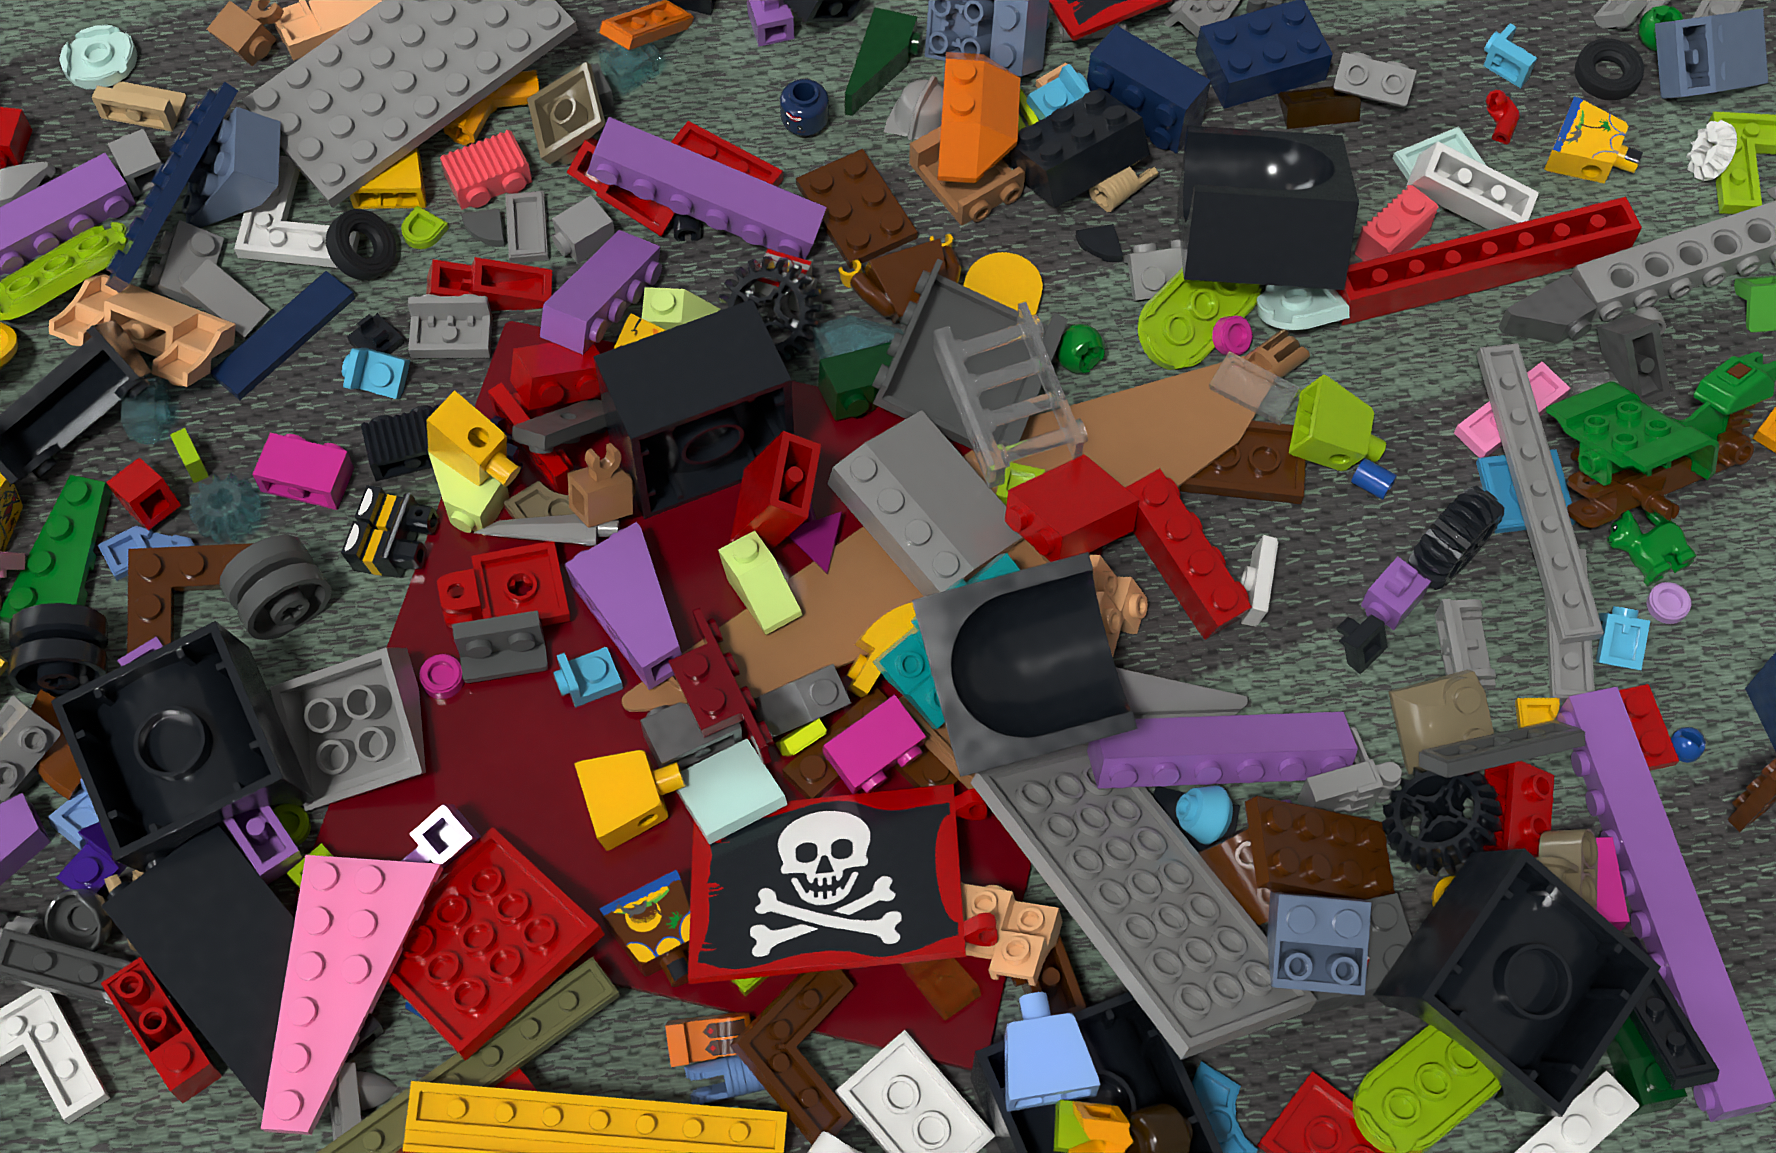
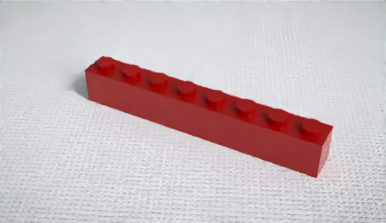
M1622 197L1351 264L1348 266L1345 289L1336 290L1349 305V318L1339 321L1341 326L1574 268L1576 265L1632 248L1642 226L1627 197Z

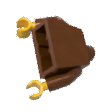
M946 234L945 243H941L940 238L934 240V236H930L929 242L869 260L864 268L865 273L862 271L859 260L852 261L853 269L855 270L853 272H845L842 267L838 270L844 286L852 288L865 303L882 317H890L892 322L896 324L901 321L909 301L918 302L920 294L914 292V289L923 270L931 273L937 259H940L943 262L938 274L958 283L961 265L952 248L953 236Z

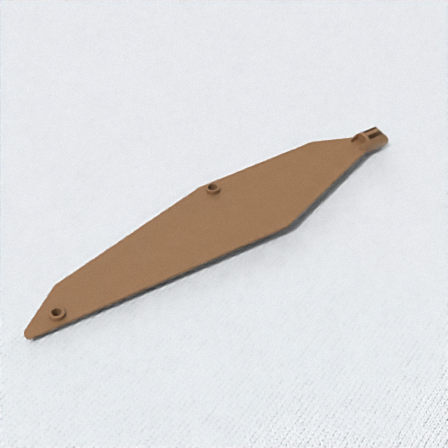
M1282 329L1252 350L1248 355L1029 417L1018 446L1008 462L1045 469V472L1085 454L1125 488L1159 468L1166 478H1171L1177 487H1180L1240 442L1273 384L1305 362L1310 357V353L1304 346L1299 348V341L1293 336H1288L1286 329ZM971 450L963 458L996 494L1004 464L975 450ZM863 526L834 547L828 575L813 561L786 580L801 609L802 616L765 635L746 608L719 627L724 641L718 643L722 654L731 652L740 672V675L734 678L739 688L748 687L754 699L824 666L834 664L835 668L838 669L855 662L859 654L867 657L869 653L854 645L862 633L892 609L911 603L912 600L924 596ZM1022 539L1006 552L1020 570L1050 562L1045 556L1039 554L1025 539ZM703 639L684 653L705 645ZM674 675L650 690L641 682L622 698V705L629 712H649L659 706H672L679 702L688 705Z

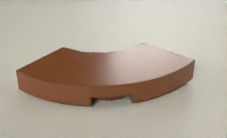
M40 690L31 709L58 729L60 736L34 767L51 788L70 800L80 787V779L82 777L51 703L56 698Z

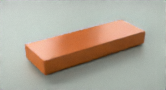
M662 0L603 20L599 33L622 47L631 50L687 30L691 26L694 16L670 1Z

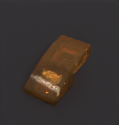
M954 958L901 964L944 1020H947L981 996L977 983Z

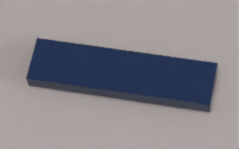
M325 271L210 371L213 379L241 400L355 299L354 292L329 272Z

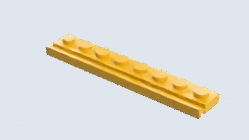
M411 1081L402 1151L407 1153H784L787 1112Z

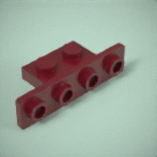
M697 608L692 613L705 645L669 660L671 670L703 737L705 738L742 721L763 765L771 762L768 747L774 745L769 729L764 720L756 723L751 713L757 707L748 687L739 688L734 678L739 676L740 672L731 652L722 654L718 643L724 640L715 619L711 618L706 621L701 609Z

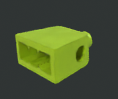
M1325 374L1300 391L1289 454L1338 471H1345L1364 458L1372 462L1378 461L1385 451L1386 442L1371 434L1374 419L1372 407Z

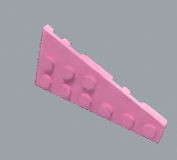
M315 855L305 856L261 1124L263 1131L312 1135L338 1083L336 1079L349 1053L353 1052L360 1038L358 1036L368 1014H372L404 949L402 946L414 921H418L425 907L424 901L433 883L437 882L443 870L440 864Z

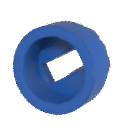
M1685 727L1678 729L1671 736V741L1679 761L1686 763L1694 762L1704 753L1706 741L1699 730Z

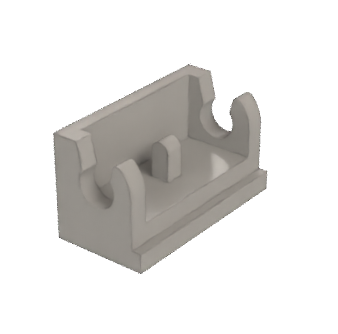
M1442 599L1434 616L1445 674L1449 675L1464 670H1471L1475 672L1484 689L1495 688L1496 673L1495 669H1492L1490 666L1481 621V610L1483 609L1481 600Z

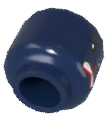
M799 79L789 83L782 90L780 96V115L785 128L793 134L808 136L820 132L826 126L829 118V99L827 91L821 84L809 79Z

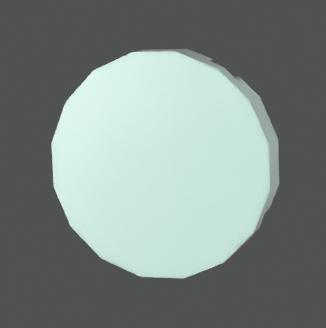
M96 25L75 34L76 40L72 41L70 45L67 41L62 48L59 58L62 70L69 81L75 86L84 89H96V86L109 87L126 78L135 67L138 55L131 36L126 32H120L118 27L111 25Z

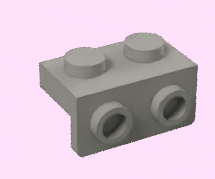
M1343 52L1333 89L1398 107H1406L1417 70L1409 69L1407 65L1399 62L1388 61L1385 63L1373 60L1372 57L1363 53L1352 52L1349 54Z
M181 220L177 222L171 232L165 230L157 247V252L163 254L160 264L154 263L147 279V285L152 286L151 292L161 296H168L191 306L201 307L180 290L181 285L207 258L214 264H217L224 238Z
M1180 240L1171 241V249L1157 250L1156 243L1133 246V254L1123 255L1124 263H1128L1131 291L1134 301L1151 299L1182 268Z
M426 294L421 297L408 298V308L411 315L408 351L411 358H490L493 316L488 297L475 294H464L462 296Z

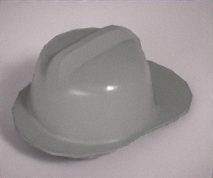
M932 75L929 80H916L909 83L903 89L886 121L885 133L907 136L908 140H913L941 126L943 87L938 84L936 76Z

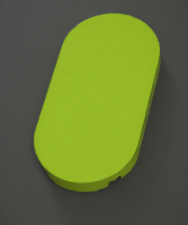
M111 222L112 228L106 230L102 225L89 228L1 280L0 320H10L28 314L106 268L118 249L123 251L129 240L124 237L127 232L126 226L123 223Z
M1182 267L1145 304L1140 313L1138 336L1144 352L1155 364L1168 370L1189 368L1200 363L1215 348L1212 332L1216 322L1225 316H1241L1244 318L1257 304V297L1261 294L1262 288L1259 289L1260 284L1184 280Z
M1428 1025L1365 1076L1354 1094V1119L1366 1140L1384 1153H1424L1491 1099L1502 1086L1493 1073L1473 1054L1437 1028Z

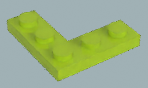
M1713 111L1709 122H1719L1722 120L1730 123L1735 128L1737 134V146L1734 156L1724 172L1715 178L1719 213L1736 214L1762 205L1756 153L1776 154V115Z

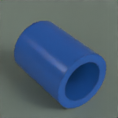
M1364 458L1353 475L1351 483L1384 500L1388 489H1391L1397 475Z

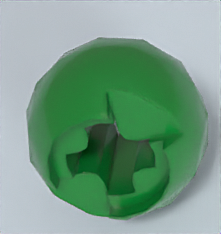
M1672 6L1652 7L1640 19L1638 35L1642 44L1652 51H1657L1655 23L1683 20V14Z
M1073 324L1062 334L1055 355L1063 368L1072 373L1086 374L1100 360H1103L1105 356V342L1099 331L1087 324Z

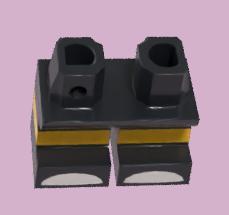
M367 485L355 515L357 521L352 522L341 554L354 571L401 578L404 569H422L427 556V549L422 542L415 541L417 533L431 535L435 533L440 521L439 516L434 508L418 504L411 493H404L403 497L385 494L380 487Z

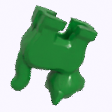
M1627 510L1623 512L1620 519L1611 525L1607 542L1610 547L1623 550L1629 554L1633 564L1642 572L1644 583L1647 587L1664 578L1662 575L1672 569L1676 573L1689 567L1694 562L1697 555L1687 544L1685 534L1679 525L1672 522V520H1666L1665 517L1657 512L1649 513L1644 510L1647 519L1656 527L1650 532L1642 534L1640 526L1632 513Z

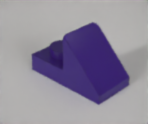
M97 822L82 828L78 832L87 844L56 878L69 889H87L102 896L107 890L104 878L116 874L119 876L127 866L115 861L101 824Z

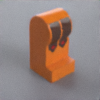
M729 1013L667 1021L665 1028L671 1067L717 1059V1057L737 1055L730 1047V1044L751 1023L750 1013Z

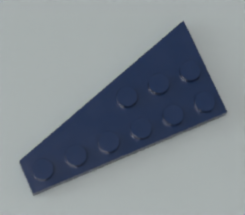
M224 82L215 92L208 89L202 100H198L187 117V120L190 121L183 132L181 131L169 149L172 154L166 163L163 162L151 181L155 185L143 202L146 207L141 217H136L124 236L129 239L123 251L118 249L106 267V270L111 272L105 284L120 293L132 281L238 92L236 88Z

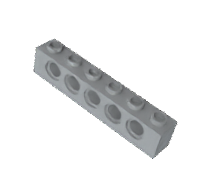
M1776 201L1576 265L1571 278L1598 307L1591 321L1602 318L1603 321H1610L1621 315L1626 309L1635 306L1637 309L1652 306L1659 298L1671 295L1674 299L1680 298L1689 293L1693 287L1705 284L1706 287H1713L1724 281L1729 275L1739 272L1741 276H1746L1755 272L1762 264L1771 261L1776 265Z

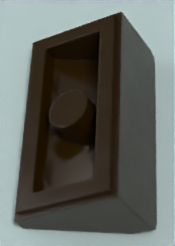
M1333 86L1277 93L1287 129L1360 121L1361 99L1359 96L1335 91Z

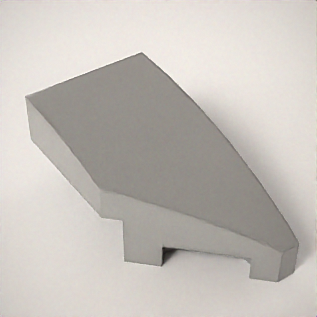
M36 162L0 169V207L36 189L42 179L46 177L52 178L55 173V167L49 162Z

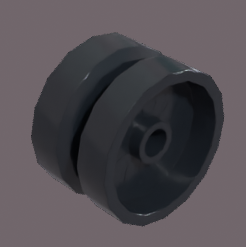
M50 603L24 608L13 615L9 623V643L12 652L8 658V678L11 685L17 689L34 695H38L40 690H43L54 697L62 696L108 673V657L104 651L108 645V622L106 617L97 610L76 604Z

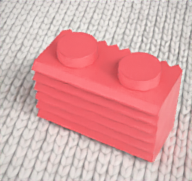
M506 130L505 133L500 132L497 136L493 135L490 139L485 138L484 141H478L476 144L471 143L469 147L464 146L462 149L449 152L448 155L443 154L440 157L445 178L461 210L470 206L473 208L482 207L491 198L506 192L508 194L518 193L527 184L532 183L529 164L511 130Z
M1407 185L1406 190H1402L1401 194H1397L1396 199H1392L1391 203H1387L1386 208H1382L1381 212H1377L1376 217H1372L1371 221H1367L1366 226H1362L1355 247V255L1363 261L1408 251L1430 231L1434 222L1433 219L1437 213L1436 210L1439 209L1437 203L1415 186Z

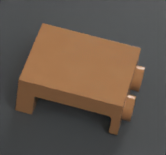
M941 126L910 143L909 164L961 226L971 220L974 222L982 221L989 215L992 208L1003 202L1011 204L1022 194L1025 171L1021 167L1012 170L1003 159L987 170L984 176L976 183L937 181Z

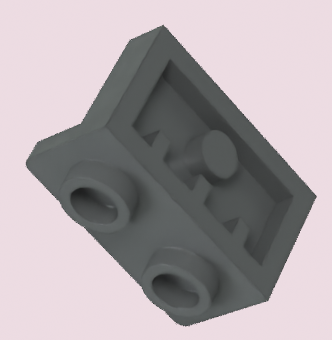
M538 610L452 624L454 642L460 656L462 677L465 683L540 672L548 669L544 631Z

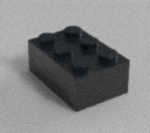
M1098 88L1086 93L1082 98L1066 107L1055 110L1051 115L1037 123L1021 129L1018 132L1017 145L1009 152L1013 170L1021 167L1025 171L1024 184L1056 208L1149 156L1150 153L1143 118L1105 90Z

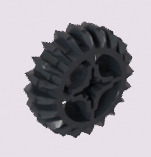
M771 256L763 257L762 266H760L756 259L749 260L748 271L742 267L734 270L739 282L733 279L725 281V286L732 291V294H720L719 300L728 303L729 308L743 303L744 300L746 302L753 299L768 332L773 325L792 331L793 333L786 340L774 343L779 355L781 353L787 362L794 359L793 348L800 354L808 350L803 339L814 342L818 338L816 333L809 328L810 326L822 327L824 323L820 318L813 317L814 312L825 310L824 304H813L812 297L822 294L821 289L808 290L807 286L812 283L814 277L808 274L799 279L798 277L802 271L800 264H794L787 272V258H779L776 266ZM764 277L775 278L781 281L778 288H774L768 296L761 292L755 293L750 287ZM791 289L799 303V321L797 316L789 309L788 301L792 294ZM775 303L773 310L778 315L768 318L769 310L764 306L765 304Z
M1477 485L1465 489L1430 525V528L1421 537L1420 542L1414 547L1408 564L1416 569L1423 578L1430 580L1429 586L1434 590L1447 586L1490 539L1492 533L1497 529V525L1502 521L1505 508L1493 494L1487 490L1484 491Z
M1414 767V778L1410 781L1401 778L1399 785L1402 789L1400 791H1390L1389 799L1392 803L1383 806V814L1386 820L1382 821V827L1386 835H1388L1387 843L1390 848L1395 850L1401 862L1405 864L1410 862L1412 868L1419 873L1427 868L1428 872L1435 877L1442 867L1445 868L1448 874L1454 876L1456 866L1463 865L1472 852H1484V846H1497V839L1494 833L1502 831V822L1499 816L1503 815V810L1500 802L1497 801L1498 795L1494 787L1488 784L1485 776L1480 774V772L1475 774L1471 772L1446 778L1431 771L1422 773L1420 769ZM1466 798L1474 802V812L1471 820L1466 819L1463 814L1465 810L1463 804ZM1414 816L1418 817L1421 821L1419 826L1421 833L1417 839L1411 836V825Z

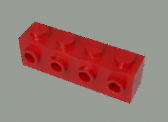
M1159 468L1127 486L1126 489L1139 499L1133 533L1203 638L1206 640L1240 620L1252 607L1248 602V593L1239 581H1234L1226 568L1224 556L1217 547L1211 546L1203 534V527L1199 518L1193 512H1189L1181 501L1180 492L1175 482L1169 477L1166 478Z
M1523 761L1485 769V778L1488 784L1494 787L1498 795L1497 801L1500 802L1503 810V815L1499 816L1502 822V831L1494 833L1497 839V846H1484L1485 851L1526 849L1534 857H1539L1540 837L1544 831H1551L1555 775Z

